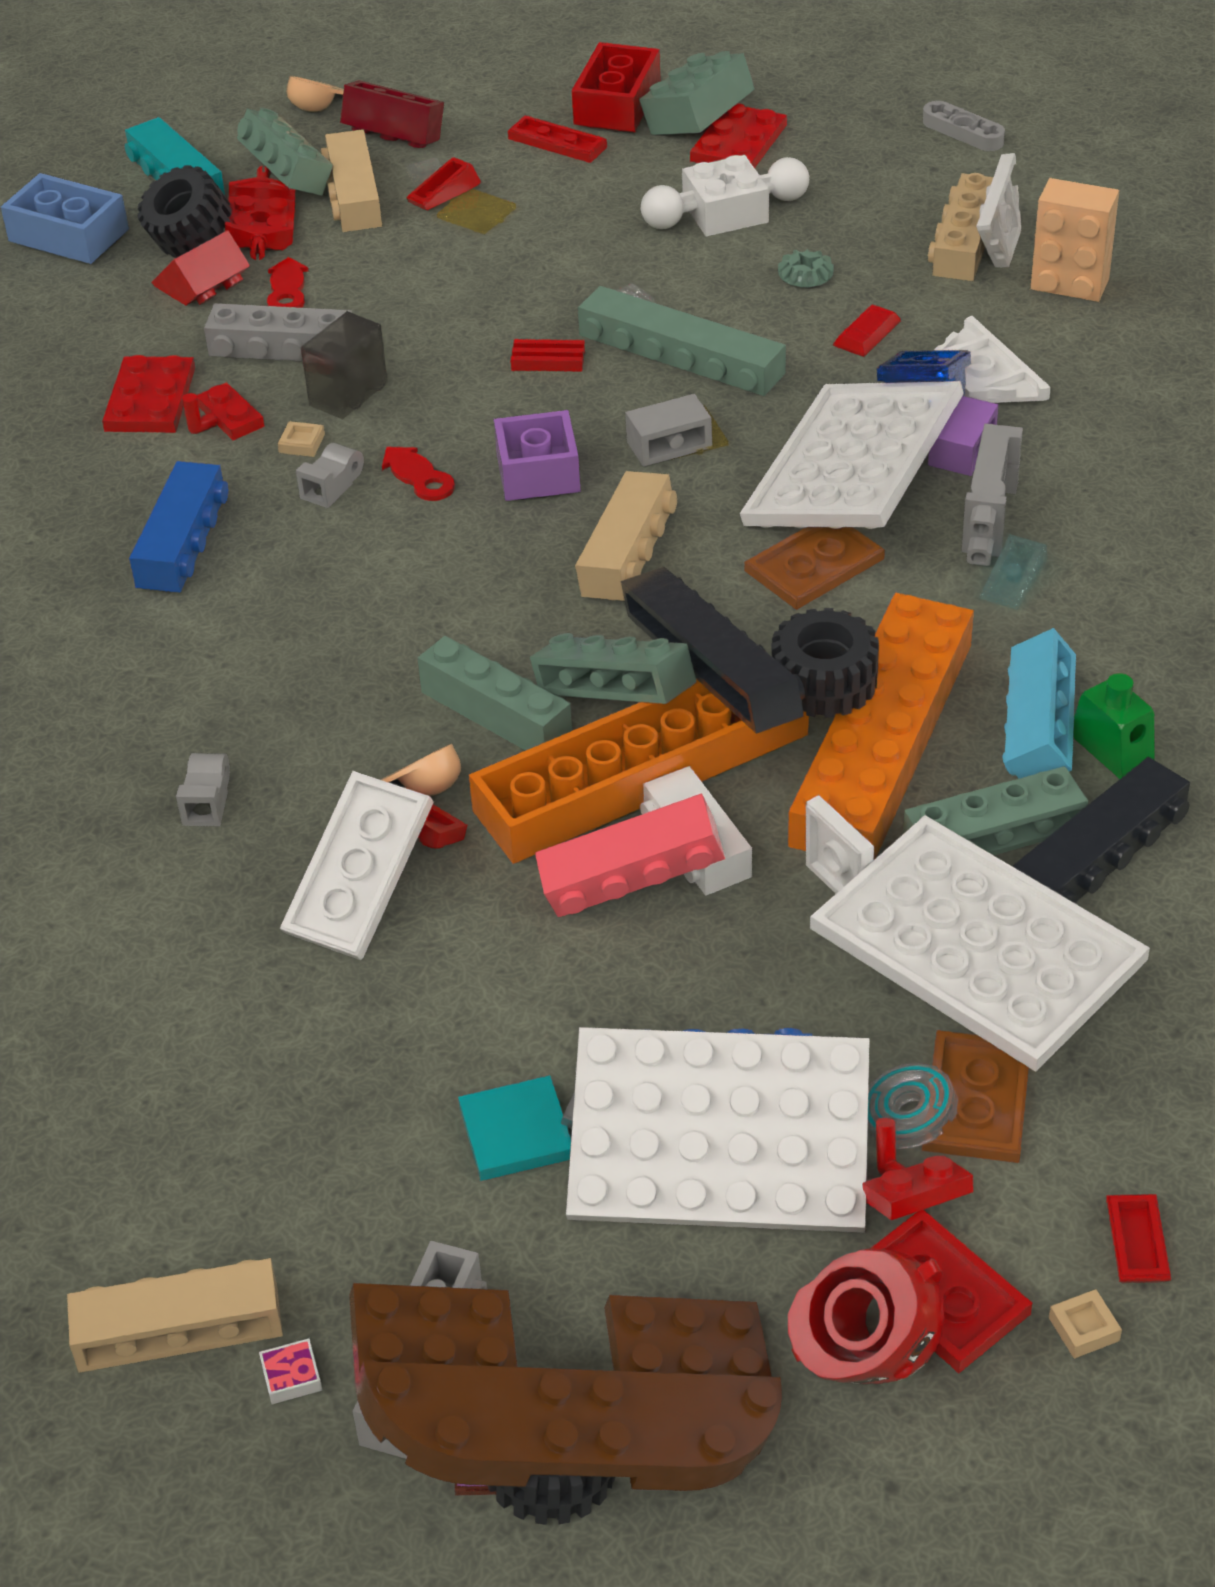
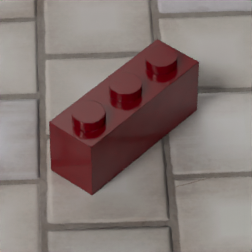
M358 80L344 85L340 123L352 126L353 131L364 130V133L373 131L380 133V138L396 141L403 139L408 141L409 146L425 148L428 144L440 139L444 102Z

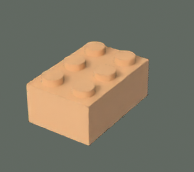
M1049 178L1038 200L1031 278L1032 290L1100 301L1110 276L1119 197L1118 189Z

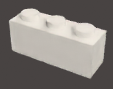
M690 766L643 783L644 802L640 804L641 814L702 793L715 819L725 859L713 863L704 869L685 873L684 876L689 883L696 882L706 896L752 877V847Z

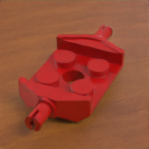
M263 166L257 169V177L229 182L228 200L230 202L229 206L232 209V215L228 217L230 222H225V231H229L239 248L250 247V256L254 260H256L257 254H259V260H262L265 257V250L267 248L283 251L293 243L296 189L288 188L283 182L270 178L271 171L266 166L264 172H262Z

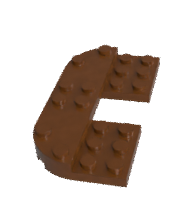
M353 1283L349 1294L355 1387L362 1415L380 1443L387 1439L407 1456L405 1462L407 1466L438 1480L465 1485L525 1487L530 1475L630 1477L631 1489L692 1491L708 1489L729 1482L742 1474L745 1466L760 1454L780 1413L782 1402L781 1378L772 1377L757 1302L609 1295L604 1309L614 1371L518 1367L509 1290Z

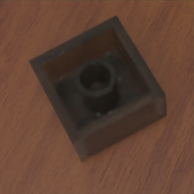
M346 311L301 347L309 406L342 420L351 412L360 408L368 398L377 391L382 390L388 383L382 329L379 323Z

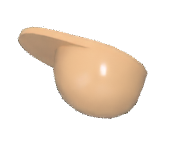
M295 76L289 77L287 85V97L291 103L299 109L309 112H318L326 109L331 104L335 94L343 95L344 89Z
M449 744L381 780L389 783L398 779L406 789L434 796L446 791L455 783L461 771V763L453 745Z

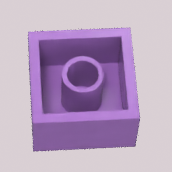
M568 410L494 419L496 452L505 501L580 492L579 458Z

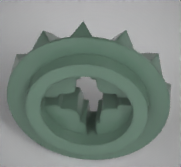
M806 249L804 252L793 250L792 255H783L782 262L778 263L780 278L784 282L797 287L822 285L831 279L834 272L831 257L823 256L821 251L809 252Z

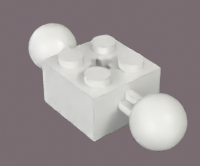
M733 155L710 163L701 162L692 167L682 168L683 193H678L674 188L666 185H658L649 189L641 201V214L646 223L653 228L668 229L679 222L684 212H690L705 236L769 222V193L783 201H793L800 198L808 188L809 172L801 161L791 157L777 160L770 167L768 174L764 175L757 173L745 155Z

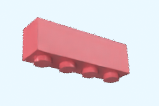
M702 793L535 852L544 895L557 917L579 913L588 907L611 899H619L628 893L651 885L664 883L668 879L693 870L704 869L713 863L725 859L715 819Z

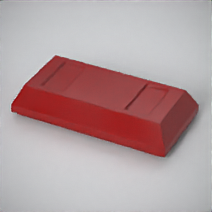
M872 304L838 336L833 346L865 357L901 322V318L891 310Z
M1106 1195L1119 1282L1158 1283L1171 1281L1157 1195Z

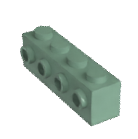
M262 107L259 111L247 108L244 118L238 124L237 139L288 188L322 196L333 164L295 131L291 125L279 117L278 113Z
M564 633L552 637L549 640L550 644L530 656L537 685L558 696L667 704L696 683L687 644L669 643L664 638L651 641H636L635 637H624L614 640L604 639L602 635L578 638L573 637V634Z
M444 636L417 657L422 693L525 751L572 731L571 706L569 702L565 701L561 696L554 695L535 685L531 680L502 667L498 662L491 661L476 653L464 644Z
M1063 766L904 810L903 834L926 815L988 853L997 855L1044 841L1088 805V800L1067 768Z

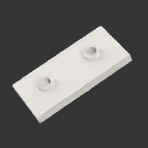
M352 771L281 924L280 930L288 935L362 960L434 803L431 797Z

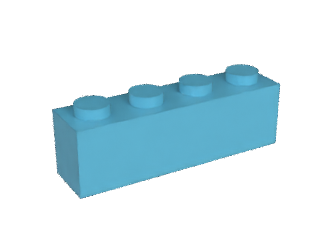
M1054 628L1011 647L1010 666L1008 667L1009 692L1006 696L1008 705L1007 723L1004 725L1006 743L1003 762L1007 771L1013 776L1016 775L1018 779L1063 766L1068 771H1072L1076 654Z

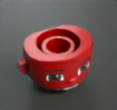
M869 1248L846 1254L832 1261L813 1281L798 1290L788 1312V1335L793 1347L791 1351L796 1361H801L808 1370L819 1378L842 1383L883 1384L900 1381L916 1373L928 1362L935 1352L943 1332L945 1320L943 1298L937 1285L942 1277V1271L936 1260L930 1259L921 1264L903 1252ZM875 1298L880 1309V1320L875 1332L870 1336L866 1326V1313L871 1300Z

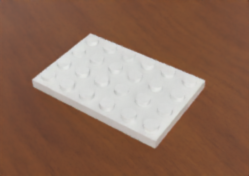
M961 382L825 384L740 512L743 526H761L762 528L773 526L796 528L830 527L834 529L842 527H865L868 529L884 527L964 393Z
M926 815L811 915L810 929L1035 1072L1148 960L1150 950L1148 946Z
M579 1027L566 1209L567 1220L865 1233L866 1194L862 1183L866 1182L869 1038Z

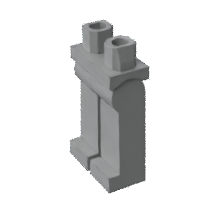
M984 423L971 492H967L965 499L962 552L967 553V562L969 564L988 566L991 564L992 556L1001 557L1007 498L1005 493L1016 494L1018 487L1023 428Z

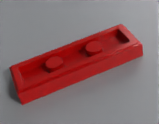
M526 115L508 130L509 140L591 163L607 148L606 138Z

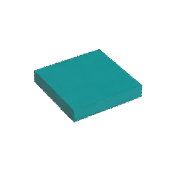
M550 1075L458 1097L460 1112L480 1181L570 1160L571 1138L567 1126L561 1124L563 1113Z

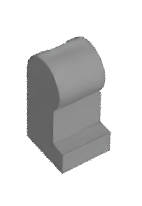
M337 443L327 445L321 457L313 464L304 462L296 469L300 499L329 508L361 474L364 464L363 454L358 450ZM321 487L322 495L314 493L315 490Z
M192 753L190 755L184 785H179L176 795L182 826L221 825L230 776L227 754ZM199 803H210L212 813L198 815L193 812V809Z

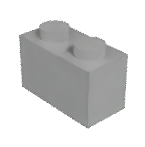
M695 394L625 412L627 443L643 467L712 448L711 416Z

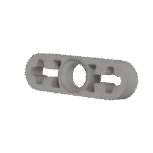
M932 101L924 105L923 124L926 127L984 151H995L1003 147L1005 128L1002 125L944 101Z

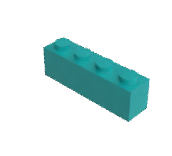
M160 117L125 129L127 143H125L126 154L131 162H137L142 167L143 172L147 176L151 175L155 180H158L160 175L165 172H171L173 168L179 167L181 169L184 165H191L193 168L198 166L203 171L206 170L225 195L222 172Z

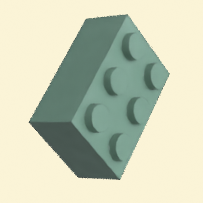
M722 51L713 56H705V53H698L687 58V63L684 66L668 73L669 77L664 81L650 86V91L639 100L651 134L700 133L755 90L744 53L730 54L729 51Z

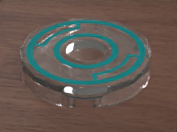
M921 1062L901 1064L882 1073L868 1087L867 1129L870 1135L876 1139V1121L878 1119L891 1118L895 1120L897 1149L918 1147L936 1139L943 1133L941 1127L949 1119L952 1122L957 1114L958 1097L949 1076L937 1066ZM920 1101L914 1109L899 1111L907 1102Z

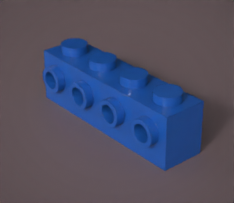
M176 462L129 557L136 588L181 592L187 577L193 575L198 553L204 551L206 536L210 528L215 527L217 512L221 504H225L228 498V483L223 481L220 465Z

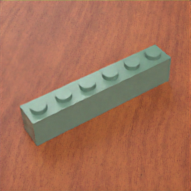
M599 286L578 307L580 336L746 391L765 396L786 373L785 344L616 290Z

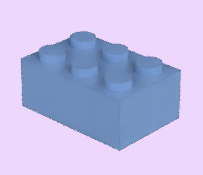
M39 173L1 206L8 241L92 264L129 230L123 196L121 194Z

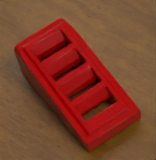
M452 157L406 198L411 204L429 210L475 188L481 183V180L472 164Z

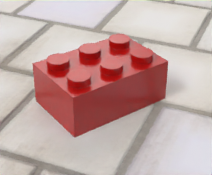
M599 42L572 89L573 125L635 132L644 116L639 99L650 91V86L661 82L660 49Z

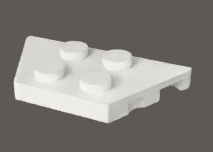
M1015 153L1001 154L992 183L986 189L985 203L980 206V218L977 224L978 233L994 266L1000 268L1010 266L1021 232L1018 185L1012 186L1010 177L1016 164Z
M973 316L967 317L964 320V328L959 333L952 332L946 338L944 344L938 345L929 354V367L950 368L953 371V381L961 382L963 396L991 403L1045 401L1050 398V386Z

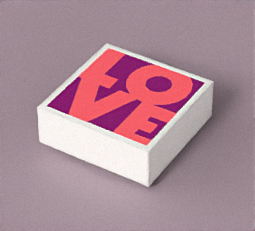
M310 1339L259 1352L271 1404L322 1391Z

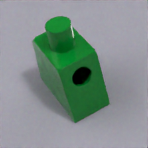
M1122 673L1109 676L1108 680L1081 694L1074 715L1073 738L1119 779L1148 756L1155 760L1154 711L1150 705L1133 692V679Z

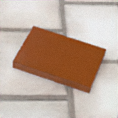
M806 527L745 561L744 571L797 610L882 561L885 557V549L854 527L837 529L830 527Z
M937 1030L932 1069L940 1073L946 1080L949 1088V1099L941 1115L924 1128L922 1151L1019 1163L1029 1067L979 1035ZM936 1077L933 1079L939 1090V1099L936 1106L941 1107L944 1100V1087ZM931 1082L929 1086L930 1100L927 1104L925 1123L939 1111V1109L933 1108L936 1100V1090Z

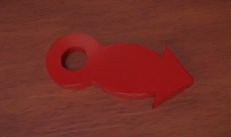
M287 257L269 268L268 274H272L270 284L273 292L267 297V305L302 308L305 303L304 294L301 292L305 283L303 272H309L308 267ZM285 298L293 299L290 303H279L280 300Z
M386 447L382 471L390 467L392 474L397 479L414 486V493L419 498L427 501H440L449 497L455 490L453 477L446 472L434 470L432 463L427 458L417 454V447ZM437 482L442 484L438 489L426 488L430 483Z

